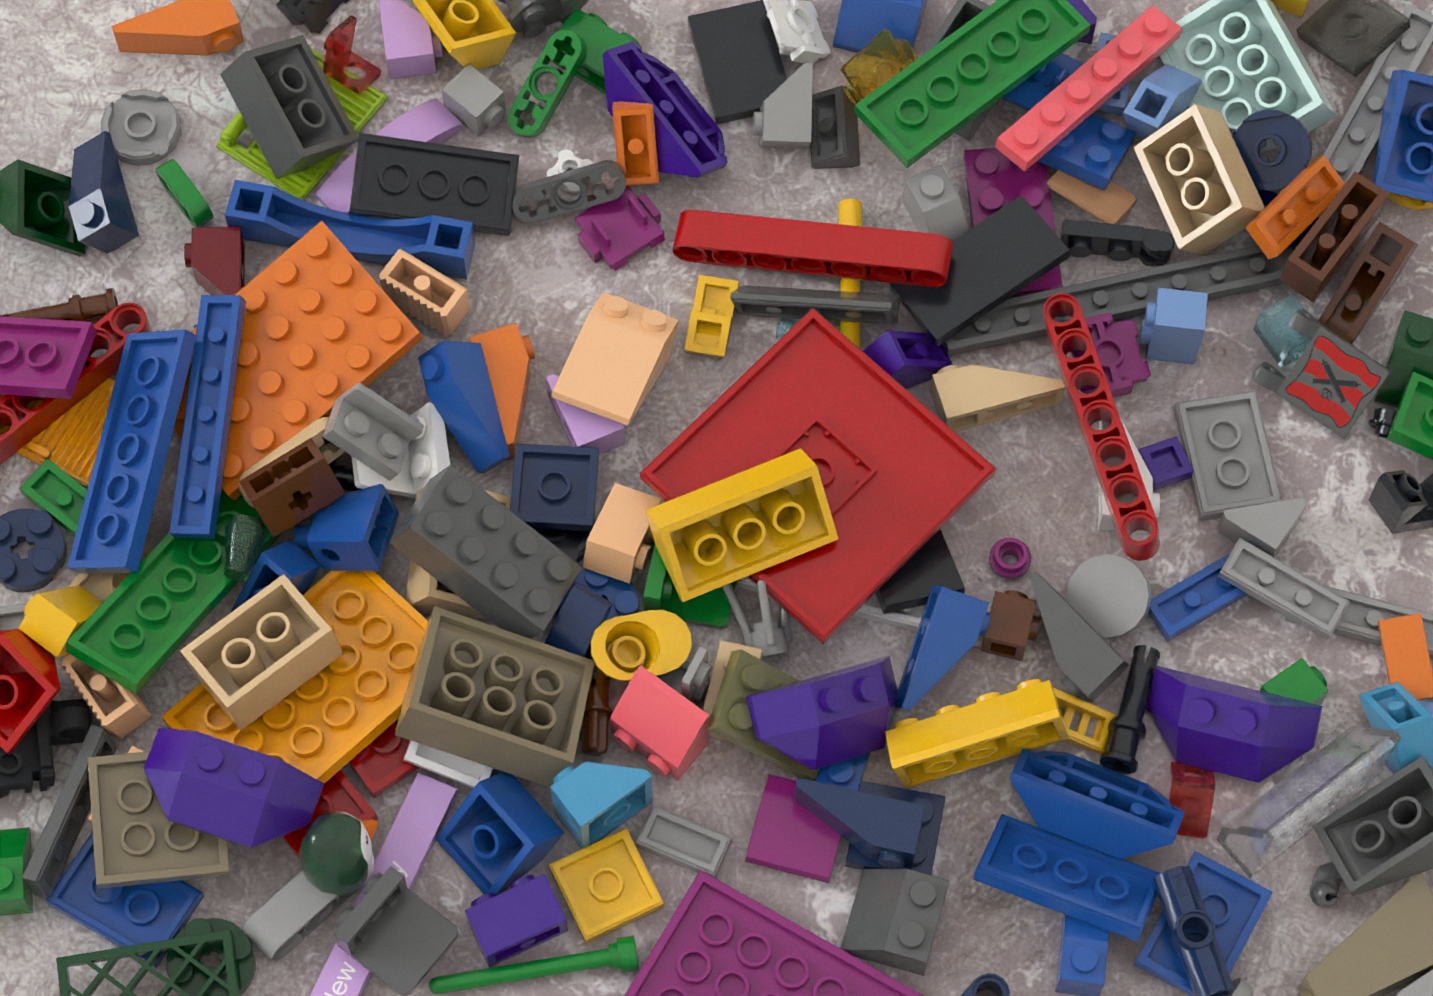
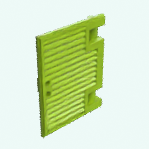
M310 47L358 135L385 103L388 95ZM238 112L221 132L220 141L216 145L219 150L288 194L302 200L307 198L348 148L346 147L306 170L276 179L255 139L247 149L237 143V138L245 129L251 132L241 112Z

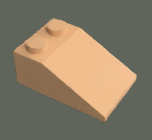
M603 292L586 318L554 386L551 397L628 426L671 357L679 320L667 316L660 311L651 310L629 302L620 296H613Z

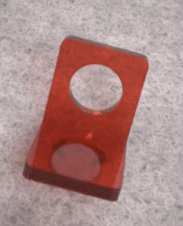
M350 15L330 32L324 43L326 54L323 73L355 93H361L381 76V69L351 51L357 18ZM347 67H359L365 71L366 76L361 79H353L348 77L344 70Z
M1171 762L1169 802L1172 806L1179 807L1185 812L1177 835L1206 838L1216 786L1214 771ZM1183 773H1194L1202 777H1192Z

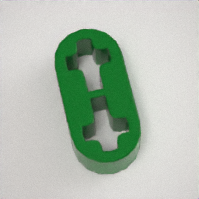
M174 159L155 169L163 187L194 228H199L214 219L207 202Z

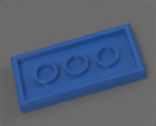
M1001 814L976 868L973 880L1139 942L1158 895L1153 878L1161 873L1124 859L1115 858L1055 833Z

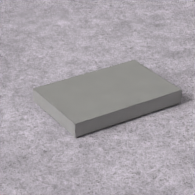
M1256 390L1175 403L1174 412L1182 447L1193 468V475L1190 481L1200 521L1221 518L1223 510L1282 500Z

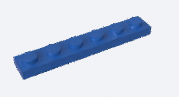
M201 295L196 330L197 338L194 346L169 534L174 538L215 539L246 301L241 295Z

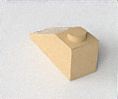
M973 364L963 367L949 365L940 369L936 374L932 375L930 393L939 419L954 432L1062 404L1065 392V384L1062 379Z

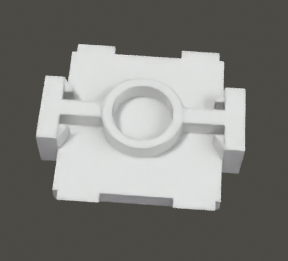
M763 0L767 11L766 15L770 19L780 54L790 56L792 61L799 63H815L819 58L824 59L831 54L828 42L824 40L817 18L819 16L814 4L805 0Z

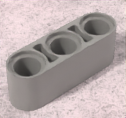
M331 846L262 905L246 921L242 931L271 962H276L288 954L354 895L363 885L366 876L338 846Z

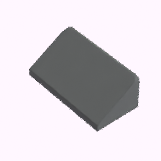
M843 85L812 95L810 147L811 166L814 169L860 166L858 117L854 113L857 100L855 95Z

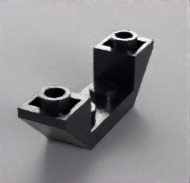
M1405 470L1385 472L1378 478L1370 495L1369 502L1392 534L1433 527V473L1420 484L1411 474L1406 473Z

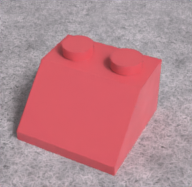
M640 665L610 717L613 740L626 751L632 752L635 749L647 758V765L660 776L666 777L669 774L677 781H679L709 743V731L706 730L709 723V715Z

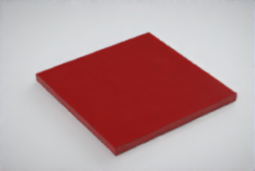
M812 308L640 472V479L667 502L801 448L818 467L839 539L756 572L748 577L756 584L758 581L763 580L766 583L767 594L817 640L824 644L995 475L996 468Z

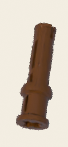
M108 288L104 294L83 298L79 294L72 295V298H69L66 303L0 316L84 321L95 324L115 307L119 306L114 288Z

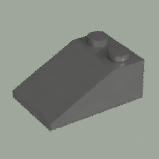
M1423 756L1313 825L1315 832L1353 896L1433 869V768Z

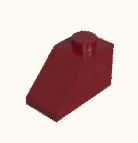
M241 226L192 228L191 243H185L184 246L186 268L192 267L196 282L210 295H235L245 286V241Z

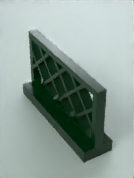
M230 929L56 958L60 996H71V992L76 996H91L104 978L122 990L119 996H137L132 991L148 971L166 983L158 996H167L172 989L182 996H190L176 984L191 964L210 977L196 996H206L216 982L229 991V996H240L233 932ZM223 942L225 958L214 972H211L195 960L206 945ZM194 947L190 954L182 950L183 948ZM174 950L184 957L185 960L169 980L155 970L152 965L162 952ZM151 954L149 958L146 960V962L138 957L140 955ZM131 957L142 967L125 987L108 973L119 959ZM107 961L102 969L94 964ZM87 964L97 971L98 974L83 994L70 986L68 967ZM225 969L228 983L219 978Z

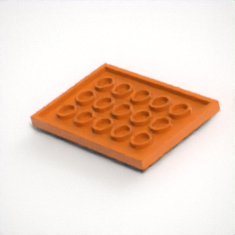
M323 221L319 222L235 294L241 295L246 301L222 480V489L232 500L237 499L241 495L239 479L247 469L317 419L330 417L335 399L357 383H361L366 387L369 386L424 339L417 328ZM197 327L193 331H191L195 335ZM192 360L173 429L181 439Z

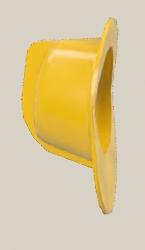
M648 610L611 618L604 621L595 630L591 639V655L596 666L605 675L613 679L629 682L640 665L655 676L677 670L687 660L692 648L691 633L686 623L676 614L665 610Z

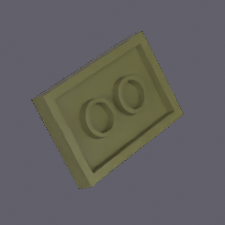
M742 649L732 651L706 730L798 778L816 781L820 768L810 770L782 754L771 745H766L756 739L746 697L795 683L799 680Z

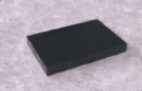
M763 0L688 16L689 30L716 124L752 117L754 112H760V107L764 100L787 80Z

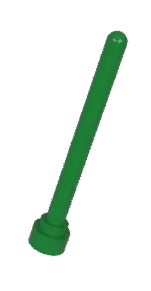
M634 935L616 938L617 943L608 944L609 948L437 976L430 980L429 989L434 994H443L612 966V970L621 969L622 973L639 970Z

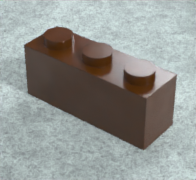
M1355 171L1289 256L1280 281L1314 303L1380 217L1389 193Z

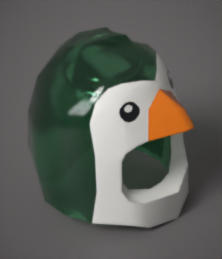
M334 811L320 815L308 827L300 844L299 856L303 874L307 881L321 892L340 896L355 892L365 885L374 871L371 841L377 829L378 821L357 819L346 812Z

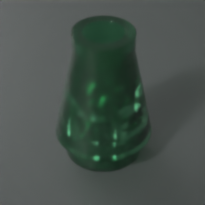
M237 515L232 517L231 523L225 526L224 575L231 580L246 581L249 579L250 571L267 537L264 531V523L258 518L248 515Z

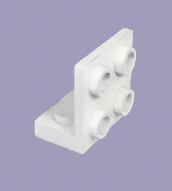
M428 402L410 415L423 424L424 428L421 435L409 442L400 473L390 481L351 456L354 482L357 488L365 489L383 484L388 494L416 498L417 491L425 487L429 479L450 465L445 422L433 403Z

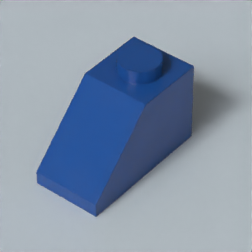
M291 540L263 551L231 612L283 574L303 595L308 591L321 565Z

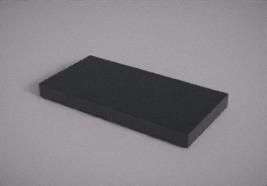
M359 133L349 214L381 219H410L436 215L473 222L474 231L509 236L520 155Z
M1020 195L952 241L954 245L945 285L928 287L890 283V289L894 295L900 296V302L936 345L940 346L1070 257V250L1023 196Z

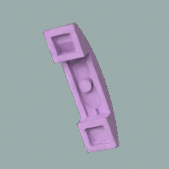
M435 98L407 111L374 135L443 144L463 128V124ZM357 149L330 175L316 192V198L326 208L349 214Z

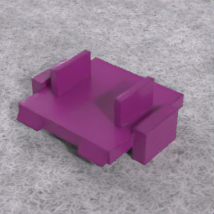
M629 186L625 187L623 194L619 198L595 205L574 217L575 222L582 230L578 233L579 244L594 263L601 260L602 256L608 266L615 271L628 263L627 259L649 245L653 248L665 240L664 231L658 225L661 222V213L645 192L637 197Z
M1111 313L1085 318L1113 398L1131 394L1133 384L1145 382L1151 376L1147 360H1142L1136 337L1139 333L1135 320L1113 323ZM1081 350L1070 351L1073 358H1078L1085 353ZM1085 385L1080 388V391L1084 394L1093 393L1097 390V387L1092 385Z

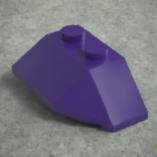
M633 41L605 51L602 56L607 109L612 117L613 102L653 104L658 172L699 178L726 166L728 161L727 156H725L722 131L672 69L654 56L642 52L641 47Z
M886 656L746 697L756 739L766 745H771L782 754L812 770L884 749L887 741L885 731L890 730L896 710L898 690L890 656Z
M1156 666L1147 709L1176 762L1259 783L1314 748L1323 706Z
M159 728L144 766L145 773L168 821L251 849L280 838L292 831L309 826L324 787V783L280 759L197 731Z

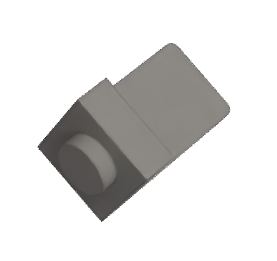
M700 645L692 662L686 660L677 670L656 677L693 704L695 700L702 702L708 691L710 678L708 677L712 669V665L708 664V649Z

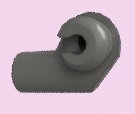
M1333 862L1323 864L1317 868L1310 886V897L1313 903L1320 907H1332L1339 899L1337 894L1343 879Z

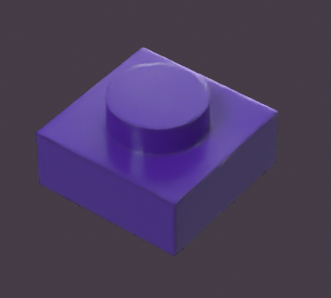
M1177 436L1139 449V453L1153 478V491L1192 478L1193 468Z

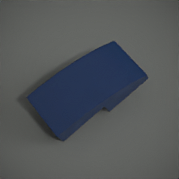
M576 583L561 607L544 644L587 658L593 634L607 620L613 604Z

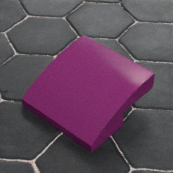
M769 774L745 862L829 883L841 835L794 799L795 780Z

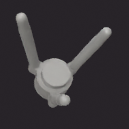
M763 580L757 583L763 622L753 624L755 632L752 631L732 584L729 583L722 586L743 632L745 645L762 649V657L788 652L787 641L792 640L790 614L781 607L780 626L778 619L772 620L766 583Z

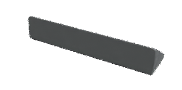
M748 285L740 286L731 292L730 296L737 312L741 315L803 318L814 308L826 320L895 324L898 322L901 300L899 295Z

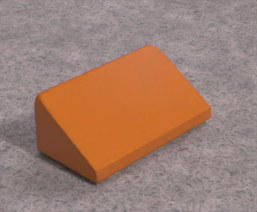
M613 102L612 110L617 163L625 170L626 186L659 183L653 104Z

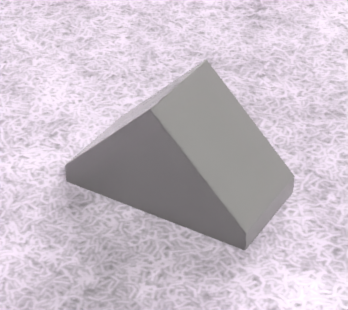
M1305 497L1223 510L1218 523L1219 533L1234 543L1239 538L1246 542L1251 541L1253 546L1275 558L1301 520L1307 505Z

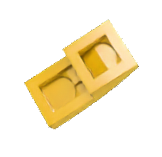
M699 274L693 311L691 310L684 348L685 352L725 358L735 306L730 296L731 292L739 288V281Z

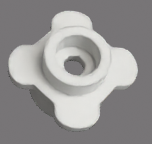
M562 150L558 154V161L555 166L548 169L547 177L566 172L568 169L593 164V162L589 159L582 160L574 156L571 150ZM565 182L559 186L560 189L570 193L581 191L579 186L573 182Z

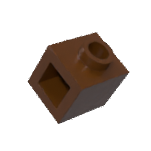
M1007 590L1004 593L995 591L990 611V622L984 636L981 652L1022 661L1027 640L1036 642L1041 622L1040 616L1033 615L1037 601L1028 599L1026 594L1019 591Z

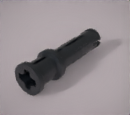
M1137 645L1133 649V657L1118 716L1113 717L1109 722L1110 740L1107 751L1101 754L1099 760L1103 767L1122 774H1131L1137 771L1138 761L1135 757L1139 741L1143 740L1146 736V728L1142 720L1152 685L1154 669L1160 659V652L1151 647L1146 663L1143 662L1146 645Z

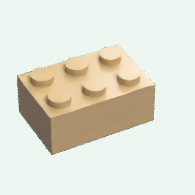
M1194 104L1133 147L1180 250L1205 256L1244 230L1265 208L1220 111Z
M284 574L180 650L193 675L240 731L344 654L333 630Z

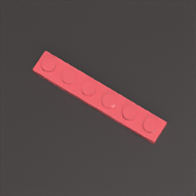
M1152 5L997 138L995 148L1023 171H1026L1178 40L1183 28Z

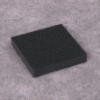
M941 529L876 592L884 614L926 605L932 585L943 586L964 594L965 587Z

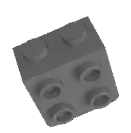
M390 866L383 875L378 872L370 879L363 890L365 897L355 908L349 906L342 912L334 925L337 928L334 936L339 948L397 994L408 996L457 939L458 929L452 922L409 890L405 876Z

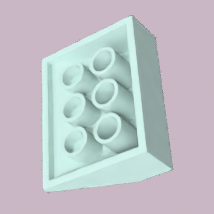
M1210 0L1175 22L1183 28L1180 38L1159 55L1164 65H1171L1202 80V84L1190 102L1188 109L1194 104L1220 111L1232 136L1243 123V120L1249 115L1262 110H1278L1294 116L1300 120L1308 133L1336 116L1334 109L1272 0ZM1273 139L1266 140V147L1260 148V154L1280 145H1275Z

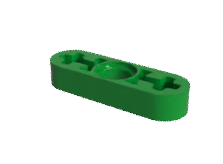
M559 30L548 40L509 110L508 123L515 133L533 138L540 135L547 127L586 57L587 45L580 35L570 30ZM573 39L571 46L575 49L572 56L566 54L559 64L566 67L565 72L563 73L561 70L548 65L550 60L559 63L563 55V51L559 49L562 42L569 43ZM545 73H553L557 79V87L549 95H542L538 89V80ZM532 95L536 99L546 102L545 108L539 105L535 106L532 112V117L536 119L533 126L526 124L522 128L524 121L520 118L523 111L530 113L536 104L528 100L529 97Z

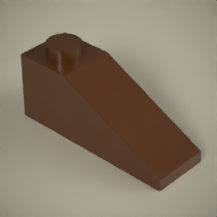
M1379 222L1318 321L1353 344L1399 277L1418 244L1384 223Z

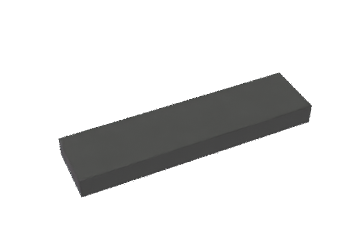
M94 725L90 726L22 876L36 896L47 899L51 897L91 808L87 757L114 755L117 750L116 745L105 728Z

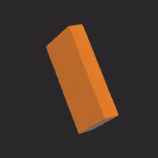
M1421 613L1378 620L1389 685L1396 682L1401 683L1417 700L1433 698V673Z

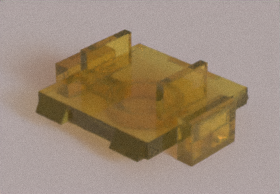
M884 28L856 56L854 55L840 69L849 82L842 89L855 108L858 102L919 57L907 39L895 40L889 30Z

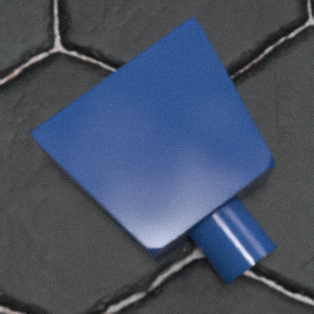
M383 484L347 492L334 500L330 506L316 511L312 524L296 526L294 529V542L302 550L310 549L321 565V568L325 570L378 571L381 569L399 511Z

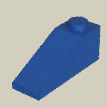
M443 340L419 356L418 360L427 396L477 473L484 474L510 458L481 343Z
M932 585L898 687L896 707L910 711L976 644L978 636H984L991 614L987 612L989 602L943 586Z
M1063 914L1055 992L1081 996H1100L1105 980L1108 930Z

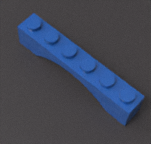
M234 180L225 213L228 227L241 226L245 240L290 248L319 222L323 221L356 260L387 265L395 253L402 249L443 275L467 279L476 245L473 222L436 215L410 219H381L357 216L309 203L274 186Z

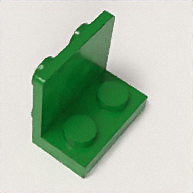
M655 544L643 596L644 611L665 610L676 614L685 622L726 628L731 605L723 587L682 602ZM734 581V582L731 583L732 586H733L734 591H735V587H736V582H737V581Z

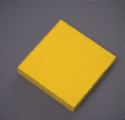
M627 828L548 865L585 944L664 908V902Z

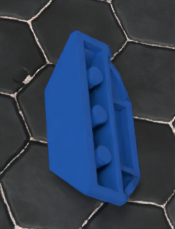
M1023 748L1010 776V781L1038 827L1118 859L1173 844L1185 814L1179 807L1172 806L1165 796L1149 784L1070 753L1055 751L1035 752L1032 749Z

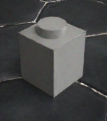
M468 64L442 88L444 106L478 137L488 127L490 129L496 127L505 115L504 91L471 64Z

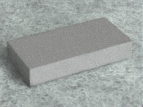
M652 805L635 844L636 847L687 869L697 873L701 870L716 878L731 845L732 837Z

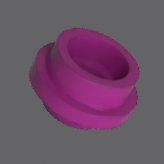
M1004 538L996 542L991 548L989 563L992 570L1000 577L1015 579L1028 571L1031 564V553L1024 542L1016 538ZM1005 555H1013L1017 559V563L1008 565L1004 563L1002 558Z

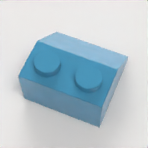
M585 761L577 768L569 766L562 770L553 779L554 784L550 786L553 813L581 849L600 841L653 803L652 776L645 769Z

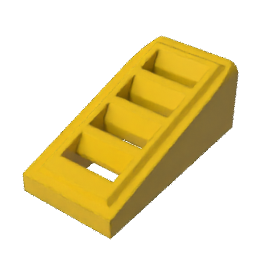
M1053 688L1059 707L1064 708L1062 718L1069 739L1062 742L1102 754L1110 734L1108 731L1109 722L1116 714ZM1076 712L1081 715L1076 731H1073L1069 728ZM1090 718L1097 719L1092 738L1085 736Z

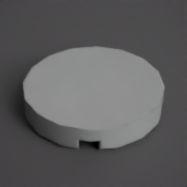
M148 89L130 90L122 94V98L116 100L114 104L112 101L105 108L101 118V133L107 131L111 134L117 159L121 162L135 166L154 164L166 158L176 148L181 136L180 116L175 106L160 92Z
M1113 554L1092 556L1080 564L1070 577L1066 592L1067 602L1104 638L1125 636L1132 632L1148 615L1152 599L1149 580L1140 567L1126 557Z

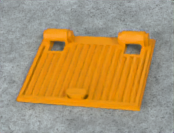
M110 378L107 379L18 450L16 454L39 465H42L46 460L45 458L51 455L49 460L79 484L88 488L115 381ZM34 400L29 403L27 408L35 409L43 403V400ZM1 426L0 435L8 432L11 426Z

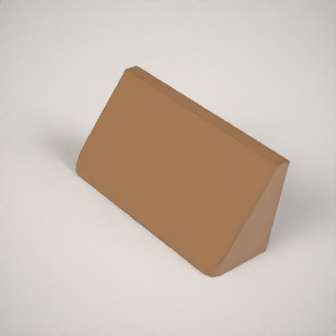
M1057 170L1047 182L1049 188L1107 224H1123L1137 202V198L1112 181H1110L1105 190H1102Z

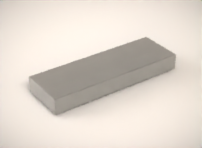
M1241 538L1236 542L1217 575L1219 578L1327 640L1332 636L1350 603L1344 597Z

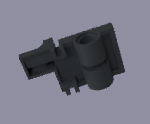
M84 699L52 700L12 753H6L0 747V798L7 796L10 790L25 789V793H31L33 781H39L40 792L47 791L49 786H54L55 771L52 745L83 743L91 726L89 706Z

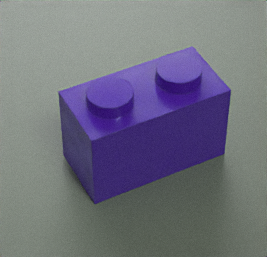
M545 874L536 878L534 875L524 876L510 885V890L497 896L494 893L482 895L472 901L471 908L465 910L467 922L488 967H492L568 931L566 917Z

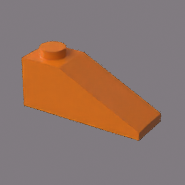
M179 0L111 26L120 52L208 56L216 52L230 51L237 44L244 42L240 22L230 0Z
M517 323L469 337L470 343H481L510 455L508 461L515 458L516 443H519L531 376L529 360L535 358L529 336L521 337Z

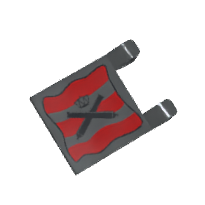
M1299 309L1292 315L1288 324L1296 332L1312 339L1287 377L1271 364L1263 362L1254 371L1252 378L1258 384L1276 392L1345 439L1391 371L1322 325L1304 309Z

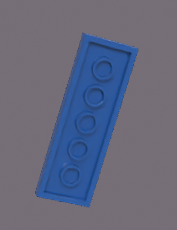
M182 329L127 334L68 562V569L77 573L138 572L193 356L197 335Z

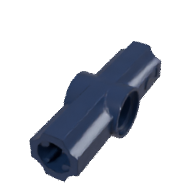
M1178 866L1154 876L1153 882L1172 932L1171 943L1175 952L1180 955L1194 996H1226L1232 993L1234 987L1215 937V922L1206 912L1190 866ZM1188 926L1196 927L1204 935V940L1201 942L1189 941L1184 936L1182 929Z

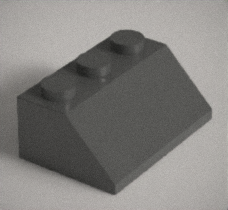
M303 35L245 51L220 74L276 179L306 170L358 141L357 133Z

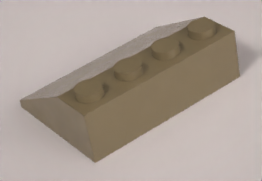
M434 606L403 699L394 735L550 787L554 784L553 779L556 775L574 763L595 662L594 660Z

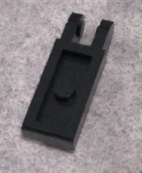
M1065 220L1062 222L1059 238L1069 248L1071 256L1105 255L1115 261L1139 258L1145 266L1157 265L1158 267L1159 265L1167 264L1175 244L1172 234L1164 230L1160 232L1157 229H1147L1140 226Z

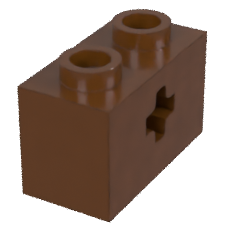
M312 438L239 481L273 537L283 531L292 529L301 520L319 509L330 506L334 500L346 494Z

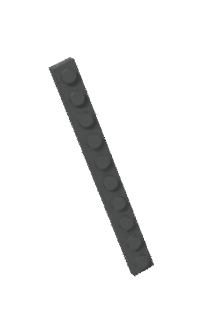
M1306 235L1298 236L1279 256L1269 260L1260 247L1256 245L1009 298L944 342L947 357L1047 335L1043 307L1047 299L1057 293H1066L1075 297L1080 304L1084 318L1111 313L1113 321L1145 314L1147 302L1155 301L1158 288L1208 293V301L1282 285L1284 283L1280 281L1286 261ZM1064 314L1055 317L1054 320L1056 322H1066L1072 317Z

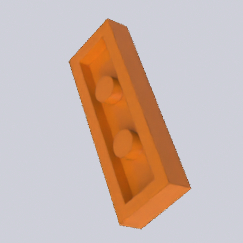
M1325 155L1318 157L1288 184L1245 228L1268 260L1277 257L1329 206L1345 183Z

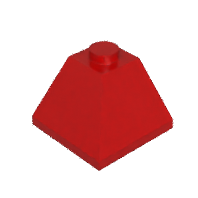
M19 629L0 631V747L6 753H12L61 690L55 656Z

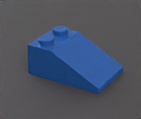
M1394 70L1382 113L1373 183L1387 192L1433 203V77L1407 70Z

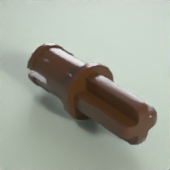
M596 670V679H593L592 673L583 716L582 750L584 754L594 757L601 756V754L608 751V720L613 713V710L609 707V682L611 677Z

